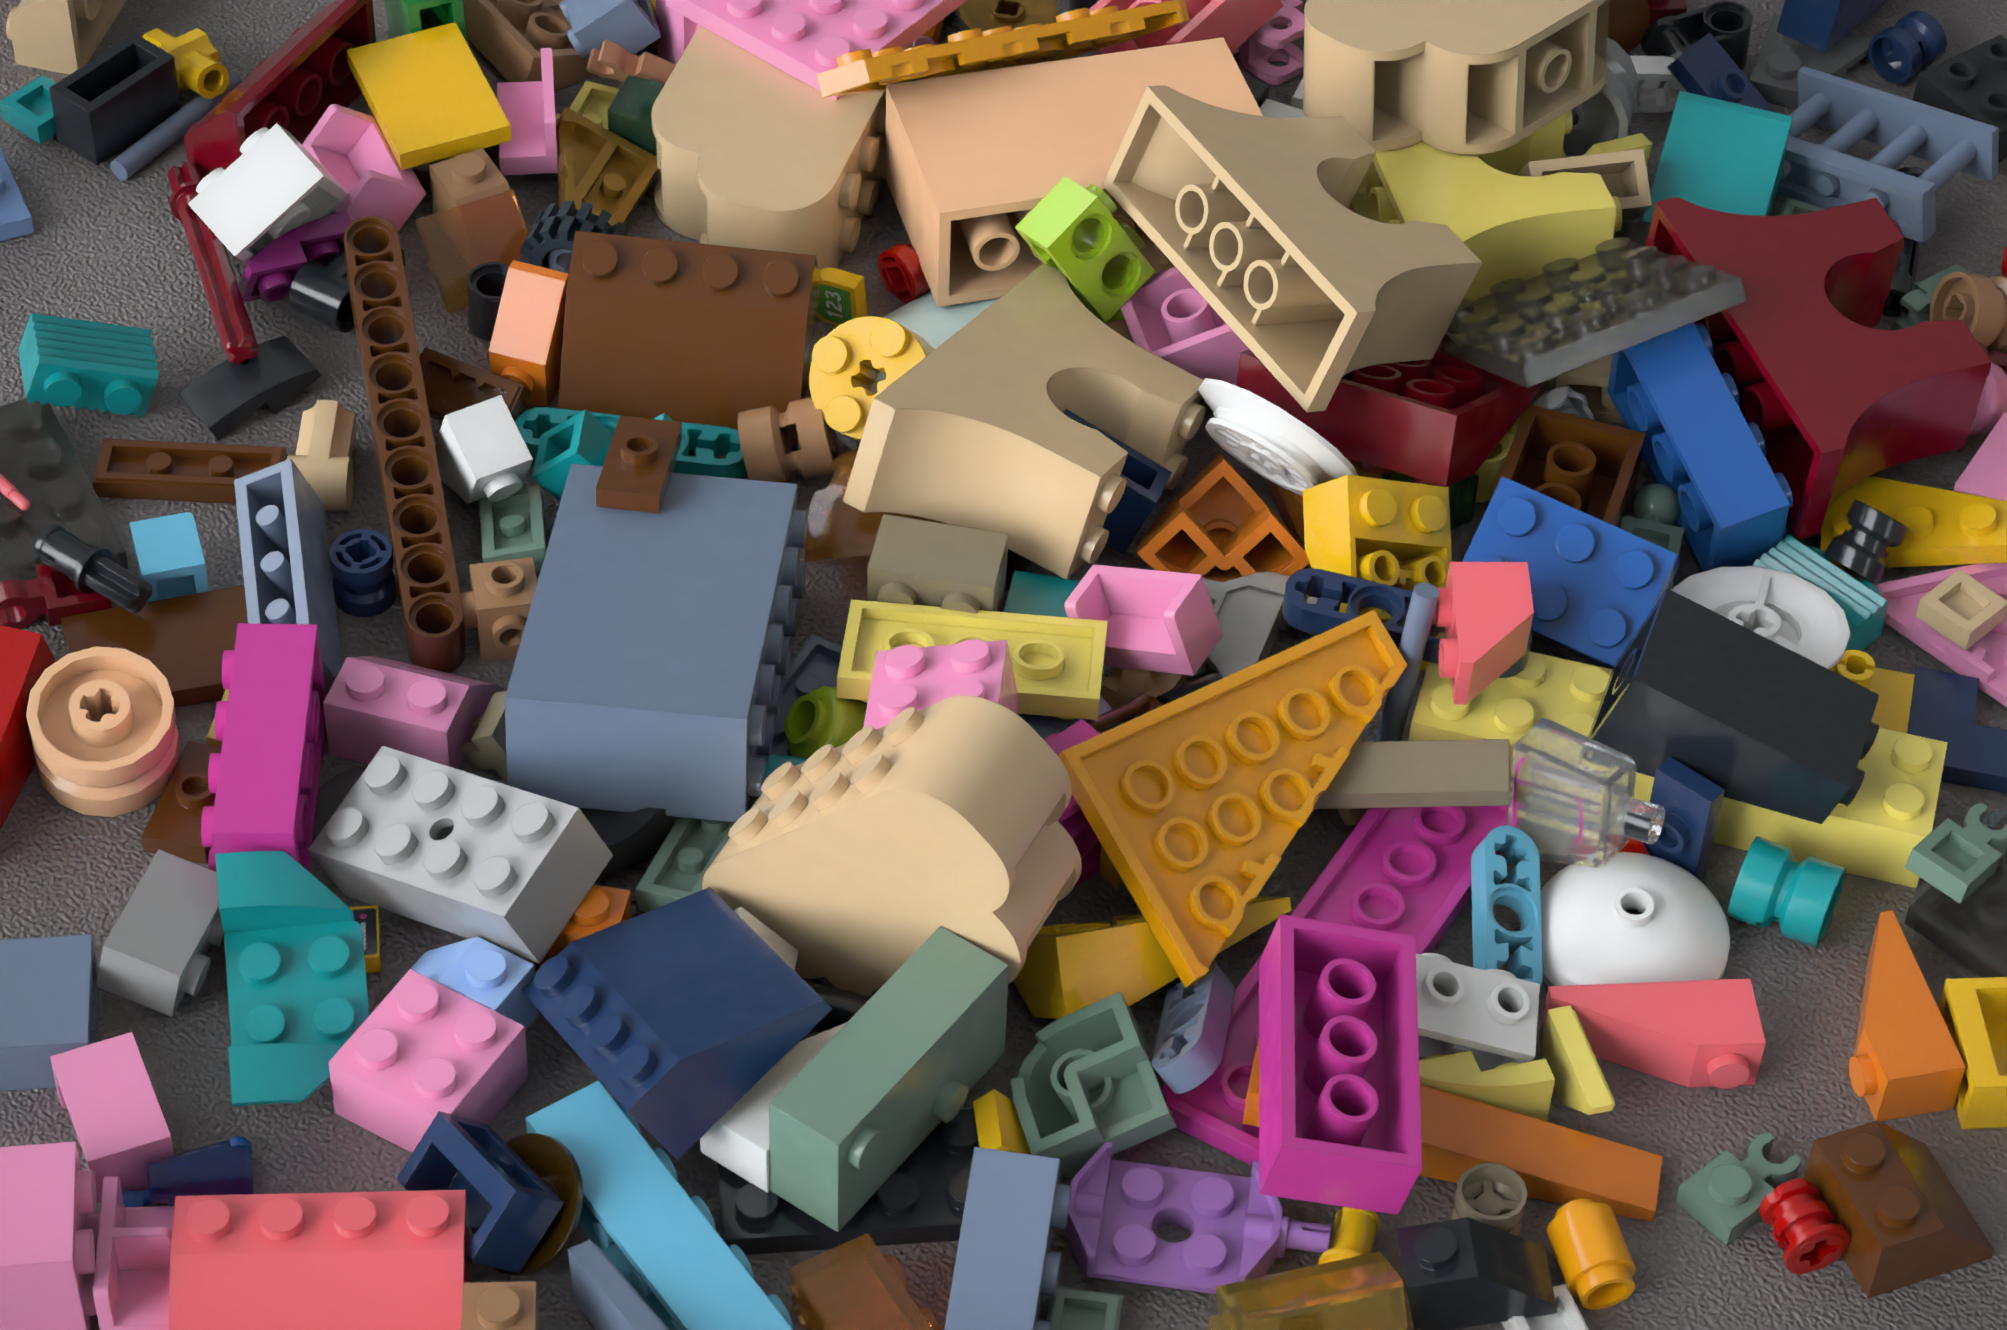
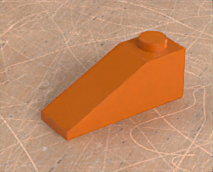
M1893 910L1880 912L1868 954L1854 1056L1849 1061L1851 1085L1858 1097H1865L1875 1121L1878 1122L1953 1109L1966 1066Z

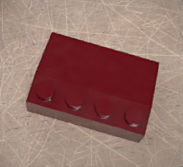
M1437 348L1432 359L1377 364L1354 370L1342 376L1325 411L1306 412L1249 349L1240 353L1236 386L1254 393L1300 420L1336 447L1344 457L1360 461L1359 466L1366 471L1380 474L1398 472L1414 477V483L1450 488V485L1477 472L1540 390L1542 377Z

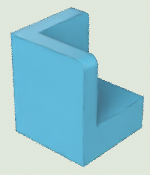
M191 512L130 522L138 576L152 586V596L146 602L209 591L205 560L194 515Z

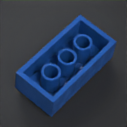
M1683 304L1616 328L1607 392L1626 429L1646 433L1642 460L1654 483L1665 484L1678 494L1681 514L1676 526L1684 528L1683 539L1699 571L1705 572L1719 567L1752 566L1756 559L1760 560L1764 553L1768 554L1772 546L1776 547L1779 541L1786 537L1785 525L1788 511L1793 506L1791 489L1784 475L1780 472L1774 474L1765 458L1766 446L1760 429L1754 422L1747 423L1739 409V393L1734 380L1729 373H1720L1713 359V345L1708 331L1703 324H1694L1687 308Z

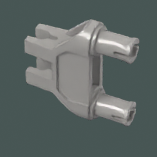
M1258 572L1226 582L1204 579L1223 636L1194 676L1187 675V680L1206 670H1215L1223 677H1227L1271 656L1282 630L1287 631L1289 626H1291L1282 613L1285 585L1290 576L1276 572ZM1309 597L1306 603L1316 604L1318 598Z

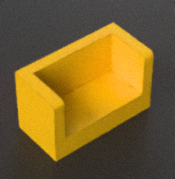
M2007 977L1946 979L1938 1009L1966 1066L1955 1101L1961 1129L2007 1128Z

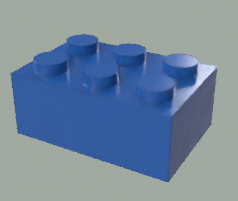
M1503 476L1462 561L1528 562L1534 609L1530 629L1532 635L1608 669H1613L1614 664L1667 588L1669 589L1680 565L1678 554Z

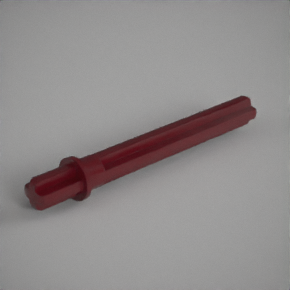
M185 161L181 167L172 166L168 172V179L172 188L169 200L170 208L173 215L184 226L223 350L226 351L230 362L240 365L244 359L254 360L259 352V347L225 245L188 205L198 195L196 187L203 178L196 164Z

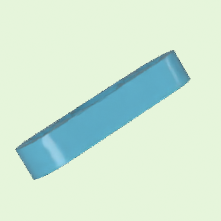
M1499 826L1489 832L1477 845L1471 856L1473 968L1481 970L1500 969L1506 962L1507 971L1516 978L1538 983L1541 986L1543 962L1539 851L1532 838L1524 831L1513 826ZM1498 850L1504 852V857L1495 853ZM1507 863L1515 865L1507 874ZM1505 878V884H1500L1501 881ZM1500 904L1512 909L1519 918L1520 931H1509L1503 928L1493 915V905ZM1515 951V952L1509 957V952Z

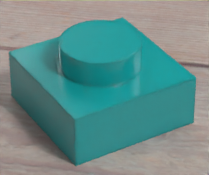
M41 75L0 101L2 119L39 144L56 135L49 88L56 83L45 75Z

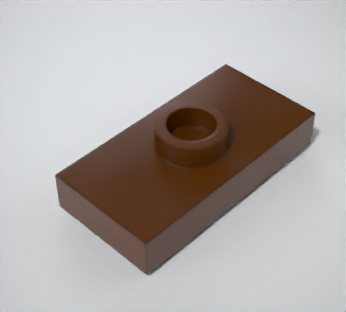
M424 347L420 355L429 415L442 422L447 414L502 395L514 421H516L518 416L523 413L532 394L522 384Z
M620 416L596 486V506L660 513L682 442V422Z
M192 741L187 742L142 834L145 852L156 854L159 849L188 861L208 863L211 847H203L201 819L203 807L214 806L216 793H210L209 757L211 753H221L222 747Z

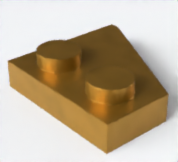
M565 107L556 125L559 207L562 206L564 200H574L576 210L580 209L583 202L593 204V214L599 216L604 209L612 214L608 221L610 225L613 226L620 221L624 226L657 175V156Z

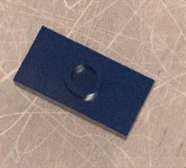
M1710 32L1667 67L1688 93L1775 112Z
M1669 756L1656 769L1646 816L1652 819L1648 832L1649 843L1643 842L1648 853L1651 856L1680 866L1701 881L1706 875L1725 790Z

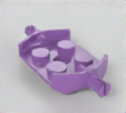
M1105 1142L1071 1180L1072 1192L1066 1228L1058 1227V1229L1066 1231L1075 1262L1086 1277L1242 1298L1258 1288L1276 1258L1284 1259L1285 1248L1318 1253L1327 1251L1331 1224L1325 1225L1289 1220V1216L1282 1215L1283 1208L1276 1196L1259 1194L1258 1161H1253L1251 1178L1113 1160L1111 1159L1113 1142ZM1164 1225H1177L1188 1231L1190 1237L1184 1241L1173 1243L1160 1239L1154 1231Z

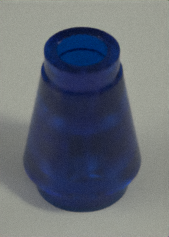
M226 1139L162 1158L161 1161L147 1162L148 1190L151 1205L162 1203L174 1205L175 1196L253 1194V1174L248 1144L231 1146L230 1140Z

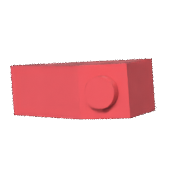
M1750 978L1548 987L1540 1028L1542 1038L1548 1010L1571 1005L1597 1058L1687 1088L1716 1087L1730 1089L1742 1085L1756 1084L1766 1041Z

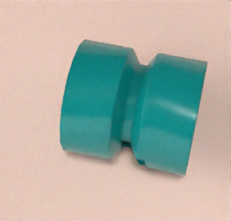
M1756 836L1747 852L1736 880L1728 907V916L1763 928L1774 920L1778 921L1781 936L1818 948L1836 908L1847 868L1812 855L1801 863H1797L1794 861L1792 850L1787 846Z

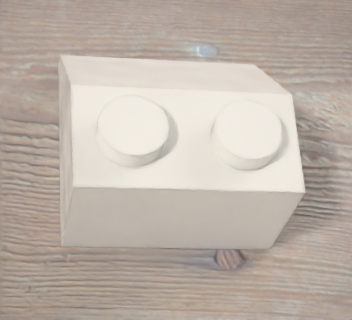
M276 123L270 130L264 127L254 132L242 144L240 148L242 155L226 170L220 167L204 177L196 187L198 195L188 205L236 258L248 264L259 251L273 240L296 227L330 214L345 200L349 193L291 133Z

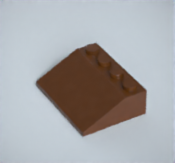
M575 231L566 288L558 409L576 411L586 409L588 412L649 419H654L665 413L676 422L721 426L738 430V413L741 411L773 405L780 413L786 412L790 401L803 399L806 393L821 285L816 255ZM797 430L788 431L792 450L798 451L799 439Z

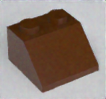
M1878 1121L1814 1140L1804 1178L1809 1182H1814L1820 1191V1201H1824L1834 1215L1835 1221L1832 1223L1840 1224L1848 1231L1850 1243L1841 1256L1867 1298L1992 1258L1993 1247L1925 1143Z

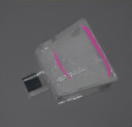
M1541 718L1513 745L1507 826L1516 827L1532 838L1538 848L1540 860L1594 868L1605 866L1628 843L1629 838L1654 844L1659 838L1664 825L1665 809L1661 805L1634 798L1637 765L1632 757L1552 720Z

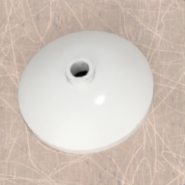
M1603 853L1568 865L1556 873L1541 889L1543 982L1547 987L1719 980L1724 974L1730 949V935L1722 907L1712 892L1698 878L1674 863L1641 853ZM1624 910H1635L1641 914L1633 915Z

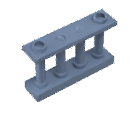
M1803 66L1797 71L1798 108L1789 115L1793 116L1778 187V195L1825 209L1877 198L1889 217L1899 224L1903 237L1924 243L1936 232V192L1960 171L1989 181H1993L1998 176L1999 127ZM1813 124L1836 131L1820 146L1798 139ZM1862 139L1885 147L1869 162L1846 154ZM1910 155L1934 162L1918 178L1894 170Z

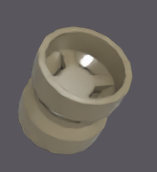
M1494 1163L1474 1165L1465 1170L1458 1180L1454 1202L1455 1207L1451 1220L1469 1217L1519 1236L1521 1218L1524 1215L1527 1189L1524 1181L1515 1171L1504 1165Z

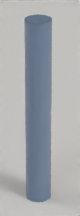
M229 72V84L223 94L212 99L205 98L199 94L110 163L113 174L122 181L127 180L183 137L194 123L205 117L222 101L230 90H234L242 82L235 73Z
M1418 583L1413 588L1398 648L1407 666L1395 685L1387 692L1375 742L1402 741L1439 597V590L1431 584Z

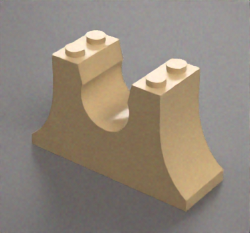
M1166 85L1147 86L1102 184L1306 412L1325 411L1342 376L1354 370L1377 364L1432 359L1482 264V261L1447 225L1420 221L1389 224L1366 218L1348 209L1376 151L1342 116L1278 118L1251 115L1201 102L1179 93Z
M1043 263L873 398L843 502L864 513L891 512L908 514L949 525L1008 534L1009 550L1067 579L1084 562L1093 564L1106 545L1109 531L1104 529L1103 525L1107 513H1111L1124 493L1127 481L1120 477L1128 452L1098 430L1069 418L1063 414L1065 410H1070L1171 471L1172 474L1165 488L1173 490L1182 478L1188 464V458L1182 455L1186 441L1193 438L1205 416L1206 408L1199 405L1202 395L1198 390L1204 380L1139 347L1111 329L1082 304L1071 290L1066 276L1061 271Z

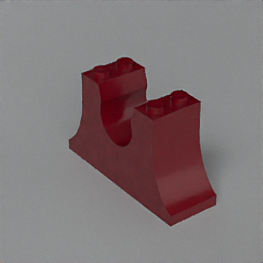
M1680 197L1656 201L1636 289L1653 315L1684 304L1694 324L1701 323L1708 331L1713 345V359L1720 373H1729L1737 387L1740 399L1739 409L1747 423L1754 422L1760 429L1766 446L1765 458L1773 473H1782L1789 484L1793 497V506L1789 508L1786 521L1798 539L1820 534L1824 518L1833 503L1849 488L1866 477L1894 465L1965 447L1972 422L1977 414V407L1986 379L1991 370L1992 361L1985 346L1975 339L1963 320L1921 321L1912 327L1900 330L1872 328L1880 323L1886 299L1891 291V282L1899 254L1904 246V237L1899 224L1889 217L1877 198L1809 213L1780 216H1752L1721 212L1690 203Z

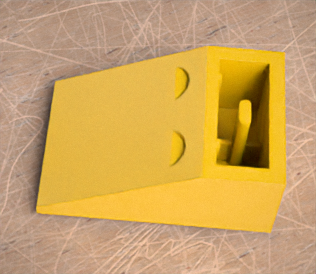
M1345 475L1303 490L1305 553L1311 568L1322 569L1413 591L1414 586L1418 583H1428L1436 588H1445L1449 563L1452 562L1449 487ZM1341 603L1339 612L1346 613L1347 604ZM1370 607L1358 612L1359 616L1375 610L1382 623L1392 619L1385 610ZM1422 660L1420 671H1426L1428 661Z

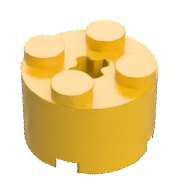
M876 316L859 317L849 320L833 329L814 345L809 373V387L815 408L822 409L824 421L833 430L860 442L873 398L935 349L920 335L893 320ZM882 372L886 374V379L877 383L878 393H874L871 391V385L877 381V375Z

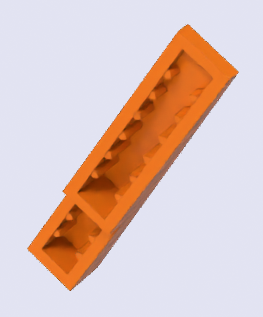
M1259 1038L1242 1124L1259 1127ZM1420 1084L1422 1170L1419 1176L1458 1183L1464 1171L1474 1165L1484 1163L1500 1164L1515 1171L1524 1181L1527 1197L1559 1204L1587 1198L1594 1202L1608 1204L1613 1209L1615 1215L1653 1222L1663 1156Z

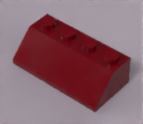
M336 0L319 10L301 28L296 29L290 38L269 58L262 60L256 70L234 90H230L222 101L205 117L190 127L184 135L187 161L197 165L202 178L217 168L223 167L226 170L242 155L240 151L242 144L257 130L264 127L270 130L277 123L303 144L330 105L337 104L347 108L362 94L348 66L347 50L376 42L373 0Z

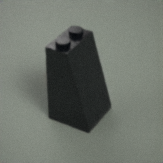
M1667 588L1614 664L1582 755L1594 761L1655 777L1656 769L1670 756L1725 790L1723 797L1822 824L1838 803L1847 807L1861 787L1865 771L1857 766L1859 760H1862L1869 752L1879 731V725L1872 722L1879 694Z

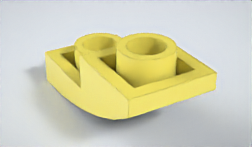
M1472 1050L1450 1055L1433 1054L1419 1060L1420 1084L1543 1121L1548 1119L1555 1078L1546 1059L1521 1064L1509 1062L1486 1071H1480Z

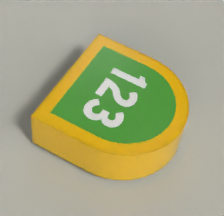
M824 268L819 271L821 285L816 314L819 320L839 326L849 320L868 316L864 276L837 268Z

